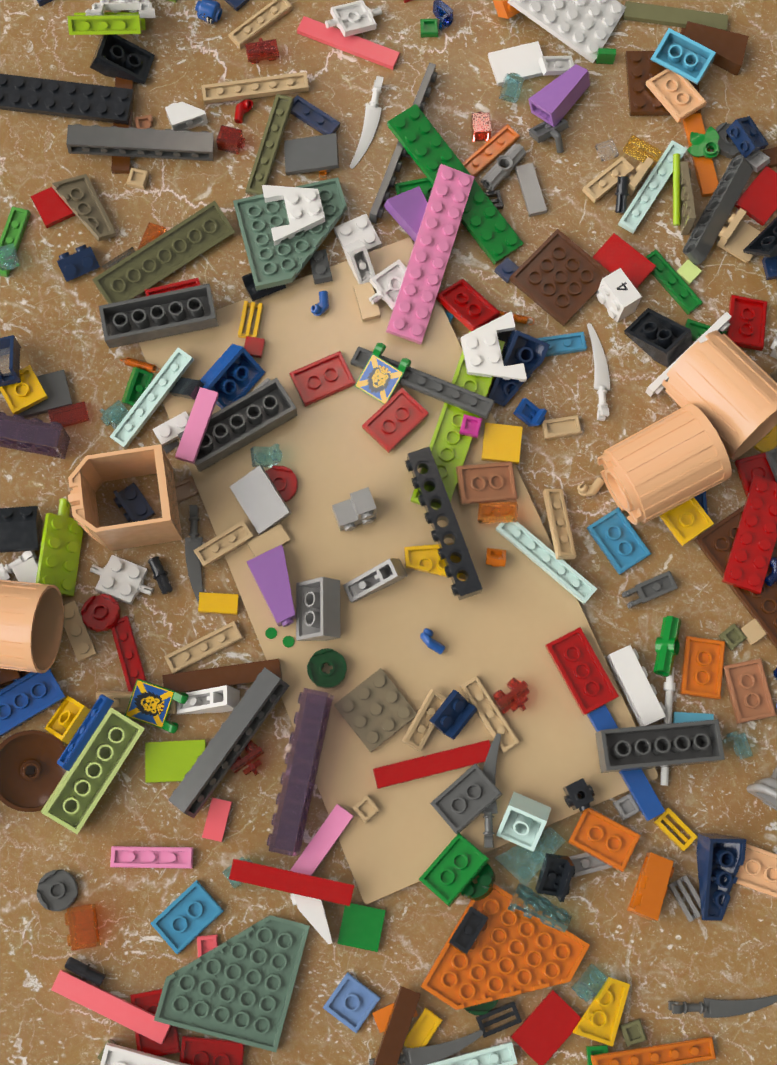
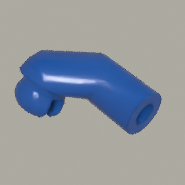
M320 291V302L315 304V306H311V312L315 316H321L329 308L327 291Z
M425 628L423 633L420 634L421 640L428 648L438 654H442L445 646L432 639L433 631Z

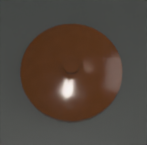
M25 730L6 738L0 744V801L17 811L36 812L42 810L67 771L57 764L58 759L66 749L64 744L55 736L40 730Z

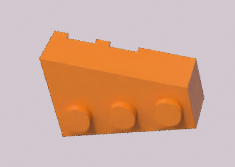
M652 852L646 853L627 911L649 920L658 921L663 900L668 890V881L674 873V861Z

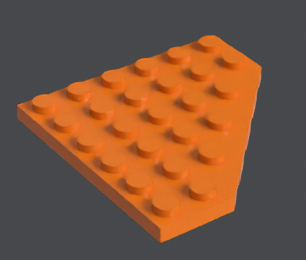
M493 884V890L487 897L478 901L470 900L420 987L453 1009L459 1010L570 982L590 945ZM473 907L488 917V920L468 953L464 954L448 942L468 909Z

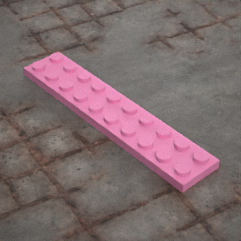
M440 164L386 329L387 333L417 344L422 343L475 178L474 176Z

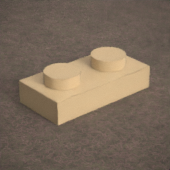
M647 157L644 163L641 161L636 168V175L630 176L628 184L629 195L632 196L650 171L654 162L651 158Z

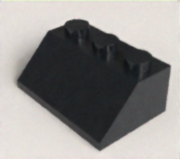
M38 506L0 508V553L39 550L42 518Z

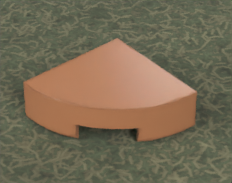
M152 114L134 118L137 129L152 127Z

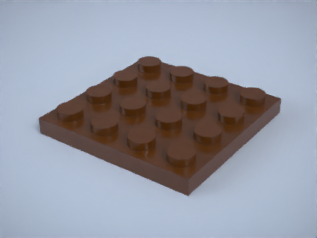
M626 51L630 116H672L646 86L647 80L667 69L651 60L655 51ZM688 80L699 92V83L695 84Z
M557 229L510 276L509 281L564 327L597 293L602 279L611 273Z

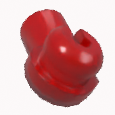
M246 99L236 105L235 123H243L244 114L249 112L254 105L251 99Z

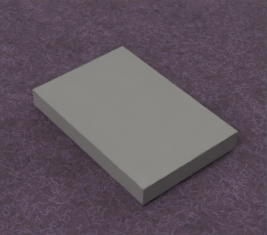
M261 465L230 486V489L258 534H263L291 514L290 509Z

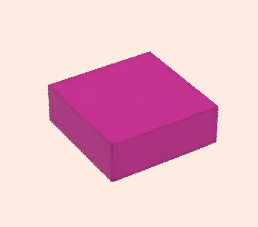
M464 414L459 434L478 438L482 419Z

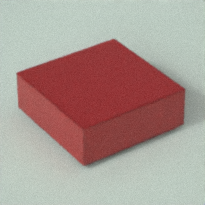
M246 336L244 348L252 357L262 358L265 339Z

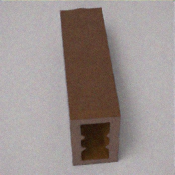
M687 21L685 28H681L680 34L716 52L712 63L737 76L742 67L749 36Z

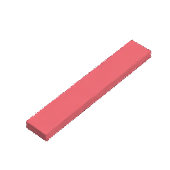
M305 16L297 29V34L391 70L394 69L400 56V52L355 35L344 37L340 29L334 27L326 28L324 23Z
M60 970L51 989L159 1044L164 1043L171 1025L154 1021V1014L85 980H81L79 977L64 970Z

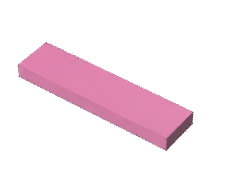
M200 387L175 455L176 459L192 464L195 463L219 396L218 392Z
M337 804L290 871L312 876L354 815Z
M111 846L110 867L193 868L194 848Z

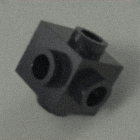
M584 778L563 788L566 794L564 799L569 808L572 807L573 810L579 808L581 812L591 807L590 802L594 801L593 796L595 794L592 787L586 784Z

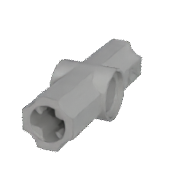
M514 144L504 155L497 159V163L481 179L484 188L488 191H493L503 179L509 177L514 167L526 156L523 146Z

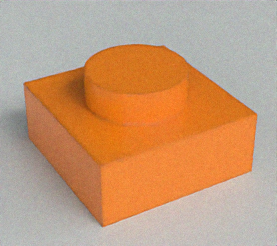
M487 548L486 564L493 567H505L506 550Z

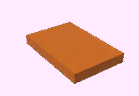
M691 636L685 637L681 695L721 699L725 641Z
M587 808L583 810L568 843L613 868L624 872L641 835L601 813Z

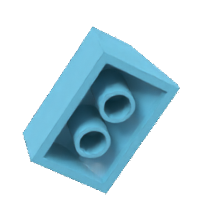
M668 28L651 60L698 84L714 61L716 52Z

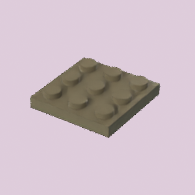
M381 668L334 704L370 752L413 720L417 714Z

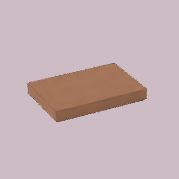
M512 462L456 467L461 505L518 499Z
M761 658L723 666V673L737 724L777 716Z

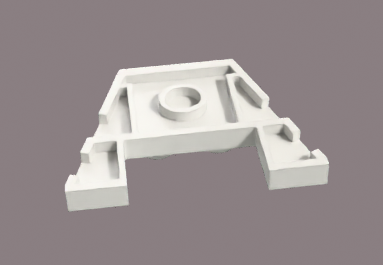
M100 0L99 3L92 4L91 10L87 9L85 11L86 15H104L105 11L110 10L113 13H118L121 10H128L131 13L139 11L140 18H156L155 9L149 0Z
M262 185L265 203L284 200L289 225L271 228L274 246L280 244L286 238L291 239L295 237V234L302 230L307 231L325 222L318 189Z
M512 312L461 337L460 341L468 375L490 378L493 376L501 377L505 380L516 379L520 382H526L527 377L524 363L504 366L497 333L515 330Z

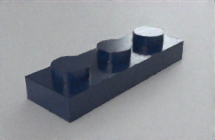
M296 95L290 114L323 135L333 134L340 127L339 121Z

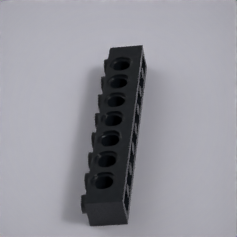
M430 447L408 453L407 460L405 461L408 472L411 471L414 478H411L414 489L418 488L420 493L418 496L421 507L424 506L427 513H424L427 524H431L433 528L431 535L434 542H438L440 547L437 549L440 559L445 561L446 567H444L447 578L451 577L453 595L458 596V599L462 600L480 594L483 588ZM426 468L428 472L426 474H420L418 472V469ZM426 485H431L434 487V490L428 492L424 489V487ZM437 502L441 505V508L433 509L431 504ZM439 520H444L447 522L448 525L446 527H440L437 524V522ZM452 538L454 544L447 545L444 543V539ZM454 555L459 556L461 561L453 563L450 557ZM463 573L468 579L460 581L457 575Z

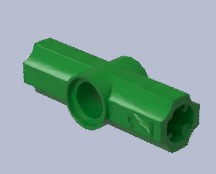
M674 616L663 618L661 634L655 642L657 655L653 672L664 677L672 675L675 655L677 656L680 650L678 637L681 620Z

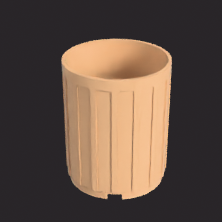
M715 330L705 336L708 340L702 343L697 341L677 360L666 374L669 377L668 382L664 379L662 385L666 388L665 392L681 408L687 404H693L703 412L718 433L728 456L735 460L749 451L777 425V382L726 334H721Z
M693 404L685 405L604 450L603 455L599 456L597 460L599 466L603 464L604 470L600 473L609 493L621 511L626 510L630 516L626 518L634 525L640 522L644 524L728 480L732 475L730 460L718 433L703 412Z
M0 580V668L45 673L51 668L56 659L63 634L64 606L61 592L57 586L50 584Z

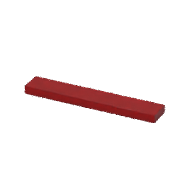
M486 740L374 768L373 772L377 789L468 767L475 763H483L486 761L491 747L490 741Z
M233 859L229 876L230 880L347 906L351 904L354 885L238 859Z

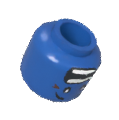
M199 0L196 4L195 10L200 20L209 24L220 20L222 8L219 2L215 0Z

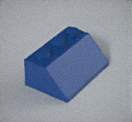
M231 344L200 381L204 384L203 388L219 393L216 404L223 409L244 397L264 375L265 371L244 347Z

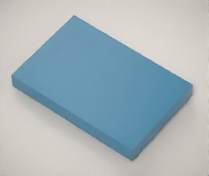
M619 507L586 528L619 575L651 555V552Z
M196 880L150 924L178 955L224 910L199 881Z

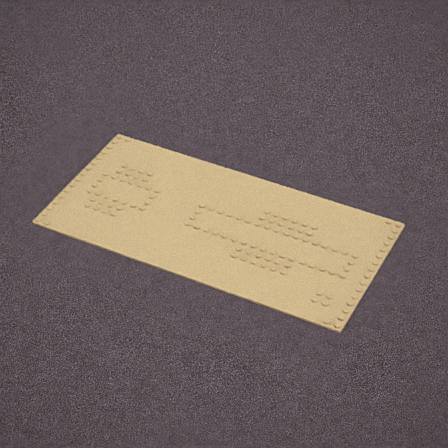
M405 238L368 252L375 275L399 259L407 267L414 246L412 239ZM345 261L330 267L333 281L315 285L313 274L294 280L293 283L285 284V289L253 301L256 304L263 303L257 338L265 339L262 358L253 357V359L265 373L247 394L254 391L265 379L273 380L277 378L297 409V416L201 472L198 471L195 464L189 462L187 464L216 536L244 520L254 536L253 539L226 554L225 558L266 660L280 659L282 680L290 685L281 698L328 814L330 815L335 806L339 804L354 815L338 839L364 903L369 904L419 882V878L455 838L457 834L430 803L473 765L377 789L373 769L489 740L491 745L494 740L477 712H475L454 740L442 734L434 726L422 750L419 752L402 742L413 721L411 720L370 752L334 704L380 668L416 713L419 711L430 689L437 691L446 698L454 689L470 703L460 686L477 675L520 741L518 745L505 753H502L500 748L498 749L496 787L503 795L496 800L498 814H492L494 816V848H484V814H480L460 832L463 837L483 854L510 842L496 836L513 792L551 807L546 827L580 812L579 808L573 810L572 807L569 808L564 799L566 794L563 788L584 778L587 785L592 787L595 794L593 796L594 801L590 802L591 807L629 791L619 772L601 773L595 735L596 730L587 714L583 716L546 649V644L581 627L619 695L618 698L604 705H606L618 728L636 727L578 599L495 530L509 514L555 553L554 547L515 464H513L518 498L516 500L461 505L457 482L450 503L483 588L480 594L459 600L458 596L453 595L451 578L406 568L404 547L438 544L432 538L431 531H433L431 524L426 522L424 513L427 512L425 507L410 502L414 491L411 478L414 477L411 471L408 472L405 461L407 460L408 453L430 446L445 402L398 384L391 397L403 388L429 412V415L390 453L362 428V425L384 404L361 391L355 385L309 406H304L289 373L338 351H341L355 382H357L363 369L351 365V360L358 346L373 352L377 343H383L386 345V349L382 356L399 363L403 358H408L411 360L409 367L449 383L453 380L463 351L442 304L435 300L421 344L386 332L393 310L382 299L377 301L381 317L362 321L354 292V286L359 284L348 262ZM320 291H327L329 308L321 316H315L311 312V306H315V304L320 302ZM249 297L216 310L219 323L217 327L139 342L146 362L156 365L155 372H158L179 347L194 359L181 377L200 380L231 344L244 347L246 338H239L238 331L244 301L251 303V298ZM248 308V310H247V315H246V320H245V325H244V331H243V333H245V334H246V328H247V323H248L250 308ZM254 309V315L250 330V334L252 335L254 331L258 309ZM153 373V379L156 377L158 373ZM169 392L162 402L169 419H172L185 411L190 416L195 400L173 396ZM216 404L212 414L216 413L222 408ZM491 412L487 419L479 417L482 419L478 438H472L463 466L501 463L481 460L485 422L496 424ZM259 465L265 471L273 466H285L290 468L297 477L298 490L290 501L285 502L291 514L270 529L281 524L291 540L283 545L295 615L296 583L320 577L340 580V638L328 641H296V619L286 627H283V625L278 627L246 561L255 558L247 543L262 534H258L230 489V486ZM369 487L377 508L376 519L367 525H363V523L356 525V528L351 531H340L332 505L350 499V493ZM439 520L437 522V524L440 527H446L448 525L447 522L444 520ZM445 538L444 543H454V540L452 538ZM487 548L506 550L505 567H493L486 564ZM390 558L401 560L408 575L407 577L353 603L350 602L344 589V584ZM270 627L275 628L277 631V636L274 639H269L265 635L266 630ZM425 628L433 631L432 639L445 646L442 654H438L428 648L421 640L420 634L423 633ZM286 636L294 638L295 642L292 647L288 648L283 645V639ZM325 648L333 649L340 653L347 665L345 679L338 686L330 689L317 687L310 680L307 672V665L312 655L316 651ZM326 663L321 670L329 674L333 667L328 666V663ZM485 762L477 764L482 771ZM656 768L642 769L649 782L658 778ZM368 794L380 808V811L364 823L352 807Z

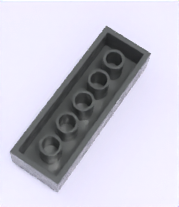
M210 284L99 306L104 339L109 349L219 326Z
M277 378L212 414L194 463L199 472L297 416V409ZM184 431L178 434L180 441Z
M718 719L605 729L595 733L601 773L716 763L725 760Z

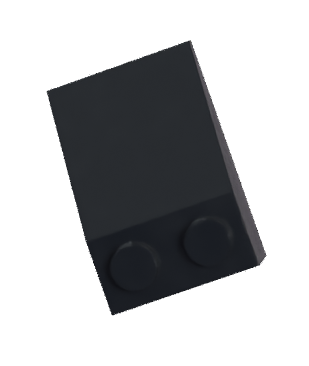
M107 34L101 37L90 68L108 77H118L145 84L155 55L117 34Z
M777 217L743 250L744 253L770 258L777 256Z
M649 308L624 330V334L654 361L667 368L693 344L690 329Z

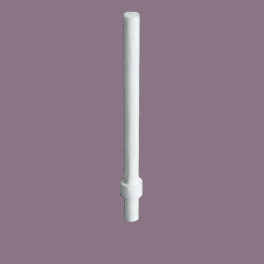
M673 667L672 675L666 677V682H664V707L666 709L664 724H672L673 691L676 689V683H674L675 667ZM662 767L660 785L668 786L669 767Z

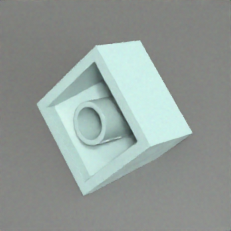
M513 792L496 836L534 852L547 823L551 807Z

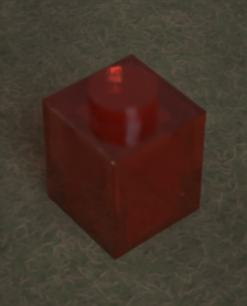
M490 112L472 113L471 131L473 142L488 141L491 138Z
M221 125L216 139L218 150L239 154L240 148L243 149L245 145L242 130Z

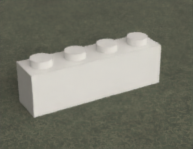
M631 645L609 654L606 659L639 726H648L666 717V709L663 703L658 701L656 697L657 691L654 685L649 683L647 679L648 673L644 666L641 667L636 649H632Z

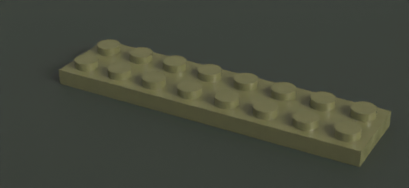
M213 201L93 278L92 281L108 304L131 300L235 231L216 201Z

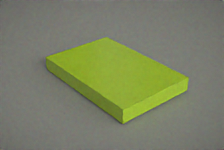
M206 740L145 742V783L182 782L186 773L190 771L197 758L206 749Z

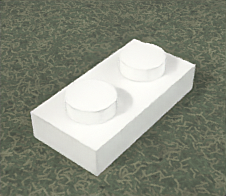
M541 56L538 60L543 76L562 75L574 66L572 56Z
M186 411L153 429L163 447L178 439V434L185 430L189 419Z

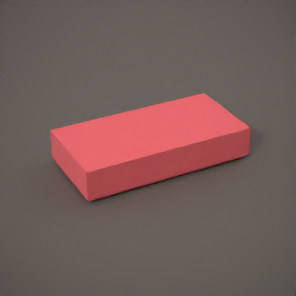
M212 797L202 838L219 842L223 841L232 802Z

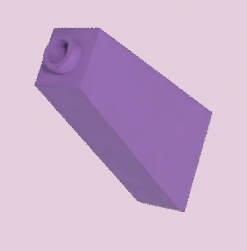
M575 64L530 97L528 100L531 113L555 127L590 86L588 70Z
M420 186L387 199L384 205L389 214L415 242L427 206V201Z
M281 544L246 562L278 627L281 625L286 627L294 622L293 620L296 619L284 548Z

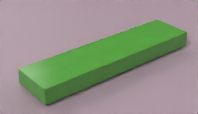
M13 206L11 208L0 239V276L7 278L9 276L31 215L29 210Z

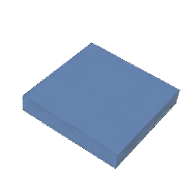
M347 972L323 1008L353 1032L357 1033L381 997Z

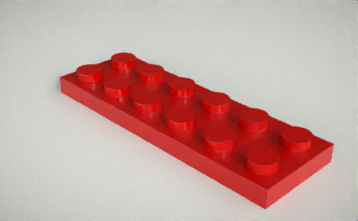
M756 475L753 476L722 582L756 594L761 593L777 539V482Z

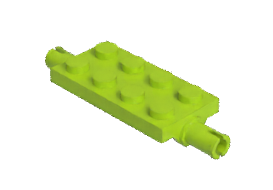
M61 498L59 499L58 515L47 513L45 516L35 583L55 585L60 590L61 595L72 597L75 592L83 528L78 525L76 520L69 516L71 508L69 500Z

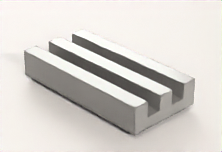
M687 875L668 885L689 922L701 916L700 898ZM683 881L687 886L688 890L690 891L692 897L694 898L696 904L698 905L700 911L697 910L693 901L688 895L686 889L684 888L682 884ZM676 885H678L686 901L688 902L690 908L692 909L694 913L693 915L690 914L682 898L675 888Z

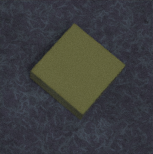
M735 623L719 635L720 639L725 641V645L731 651L747 639Z
M639 1018L619 1025L627 1047L647 1040Z

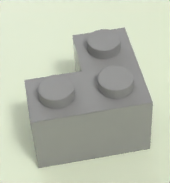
M369 487L350 493V499L332 505L340 531H351L356 528V525L362 523L367 525L376 519L377 508Z

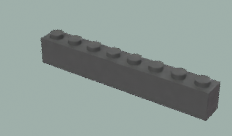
M74 124L68 125L66 145L69 154L213 161L214 133L208 131L192 132L190 130L173 131L171 129L155 130L153 128L137 129L135 127L119 128L117 126L101 127L99 125L82 126Z
M264 667L251 687L245 692L238 705L234 707L230 716L221 725L214 738L210 740L206 749L197 758L190 771L186 773L182 782L173 791L168 801L184 814L195 818L290 685Z

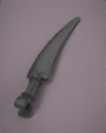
M189 505L190 533L188 535L190 537H185V556L190 583L199 604V592H203L201 562L193 550L202 545L203 537H198L200 535L198 533L199 507L197 505Z
M499 733L496 734L491 744L483 768V772L495 786L497 755L501 734ZM496 801L481 813L484 814L483 818L485 821V832H483L485 835L484 848H494L493 834L495 833L493 832L494 816L492 814H498Z
M777 995L746 1000L704 998L703 1003L701 1001L699 1003L668 1001V1010H671L673 1014L699 1012L703 1014L704 1018L743 1015L777 1002Z
M479 1030L441 1044L402 1048L403 1054H400L397 1064L426 1065L447 1058L476 1041L483 1035V1031ZM375 1058L369 1059V1065L374 1064Z

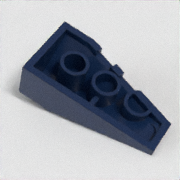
M512 330L502 354L504 366L524 363L528 380L535 369L544 361L550 344L518 330ZM494 377L487 398L494 400L495 403L501 406H505L524 382L516 379L505 380L501 377Z
M698 833L696 854L702 920L722 921L731 898L729 895L731 888L738 879L736 877L740 865L743 866L745 860V838L714 833Z

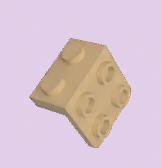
M740 208L737 214L733 212L729 218V226H724L718 236L721 238L717 246L743 262L748 263L753 254L744 253L743 250L761 232L742 221L746 211Z

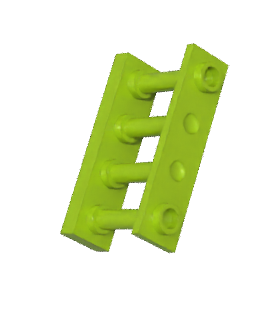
M75 12L74 15L67 16L69 35L141 34L142 30H146L145 18H140L139 12H104V15H86L85 12Z

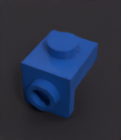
M523 398L513 414L526 425L532 427L543 423L547 410L545 408L539 409L527 398Z

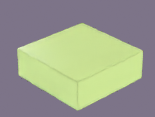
M687 260L676 272L686 284L690 285L700 275L702 270L690 260Z

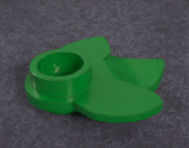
M709 127L705 135L691 132L690 142L692 146L687 151L694 157L704 156L708 159L717 157L720 151V147L717 144L719 141L717 131L713 127Z

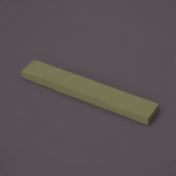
M630 1L625 2L626 8L623 20L685 28L687 21L727 31L728 15Z
M276 94L245 190L246 194L261 195L263 194L262 185H268L294 103V98Z

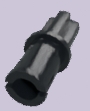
M618 176L617 193H615V196H617L615 212L623 214L626 212L627 196H629V177Z
M156 556L149 559L148 563L154 574L153 579L157 581L163 595L169 594L173 589L167 577L168 572L164 570L160 557Z
M69 957L65 964V969L80 976L81 980L84 978L99 987L106 974L90 967L91 964L86 965L73 957Z

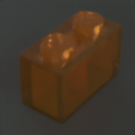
M96 904L67 908L65 924L66 926L69 925L70 934H67V943L71 950L100 946Z

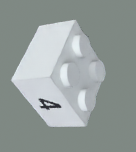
M621 268L604 277L597 291L598 301L605 305L609 316L614 318L616 322L634 313L642 298Z

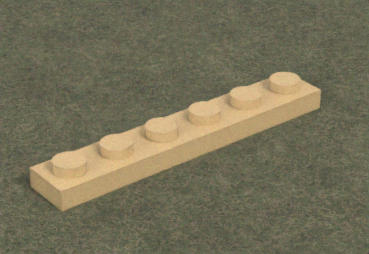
M306 72L201 85L204 105L309 91Z

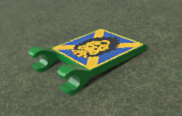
M377 343L355 387L385 404L391 398L401 378L409 368L411 360L403 358L398 368L380 358L386 349V345Z
M137 678L125 716L174 734L178 730L179 724L166 721L172 700L185 704L189 696L184 692L174 691Z

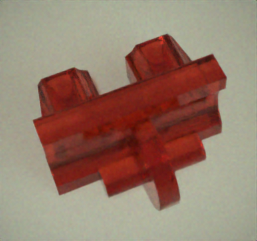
M258 38L259 42L245 44L248 62L252 64H257L260 60L266 59L274 61L279 57L276 39L263 41L262 38Z
M512 678L507 684L511 690L507 695L502 690H498L493 694L498 709L502 714H505L509 709L515 712L518 708L524 712L526 710L524 703L529 700L526 697L530 693L527 688L528 684L525 681L520 682L516 678Z
M250 740L244 748L248 755L242 759L239 756L231 766V770L234 773L248 765L243 770L245 775L252 771L255 776L259 774L256 768L262 765L261 761L258 759L253 764L252 761L264 754V751Z

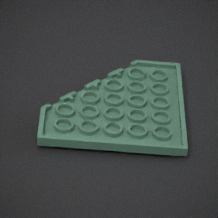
M338 177L296 186L319 190L325 222L307 231L302 230L296 233L295 237L291 239L286 238L275 246L271 228L289 225L284 200L265 203L264 194L233 201L256 291L293 283L345 213L347 204Z
M268 915L166 977L154 1021L276 1052L310 925Z

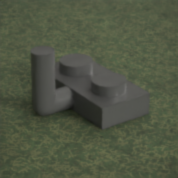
M562 118L555 127L544 121L529 129V135L538 143L554 137L557 153H562L564 148L560 133L569 128L568 121Z

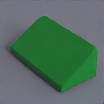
M133 367L121 402L133 406L151 383L154 374Z

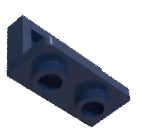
M84 244L75 248V253L69 254V252L58 256L59 260L56 261L66 282L100 267L90 246L86 247Z

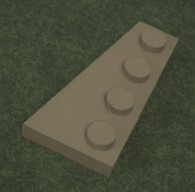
M688 161L680 162L681 235H688L691 228L694 227L696 220L690 180L691 169L688 167Z
M87 174L52 183V188L98 242L115 237L116 232Z

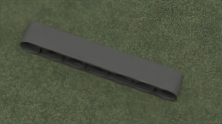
M743 155L734 157L729 163L684 246L683 253L694 265H699L706 259L753 171L752 166Z

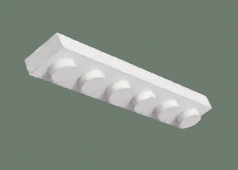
M728 312L724 313L691 346L697 341L702 343L708 340L705 336L712 331L724 332L730 326L729 321L732 316ZM678 359L648 386L646 393L650 397L655 393L658 395L665 388L662 382L664 379L666 381L669 380L666 374Z

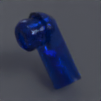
M773 557L770 560L772 573L764 580L768 586H772L777 581V557Z

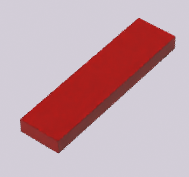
M129 616L119 618L118 622L111 628L128 692H133L137 678L147 681Z

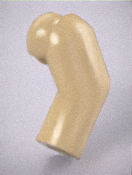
M597 477L592 485L581 483L577 487L578 493L583 497L595 496L605 482Z

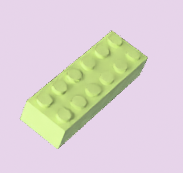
M110 707L70 771H66L42 808V814L78 835L145 728Z

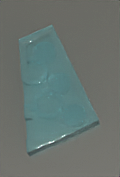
M549 827L543 830L534 852L516 845L505 853L496 856L495 859L525 887L541 870L546 853L555 854L566 840Z
M520 883L516 887L507 908L513 912L515 909L524 912L525 917L530 919L532 916L540 918L543 924L562 932L567 930L572 918L566 910L558 908L547 898L539 896L531 888Z

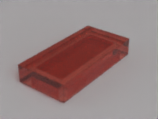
M85 401L48 410L53 430L90 421Z

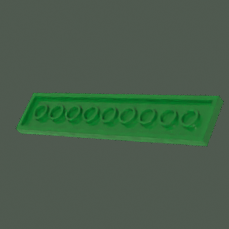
M416 104L387 121L388 128L432 185L434 184L440 164L471 175ZM474 180L461 223L495 265L522 247L524 243Z

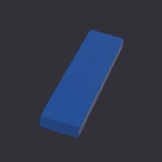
M103 694L99 696L58 759V765L70 771L114 703L113 700Z

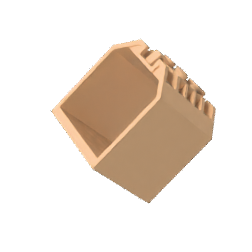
M162 444L87 455L68 477L69 488H73L68 495V500L73 505L71 508L74 520L78 522V525L90 537L109 551L182 540L174 470ZM157 474L163 518L105 527L99 526L95 492L103 482Z

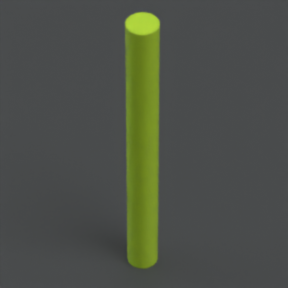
M678 153L673 154V226H680V154Z

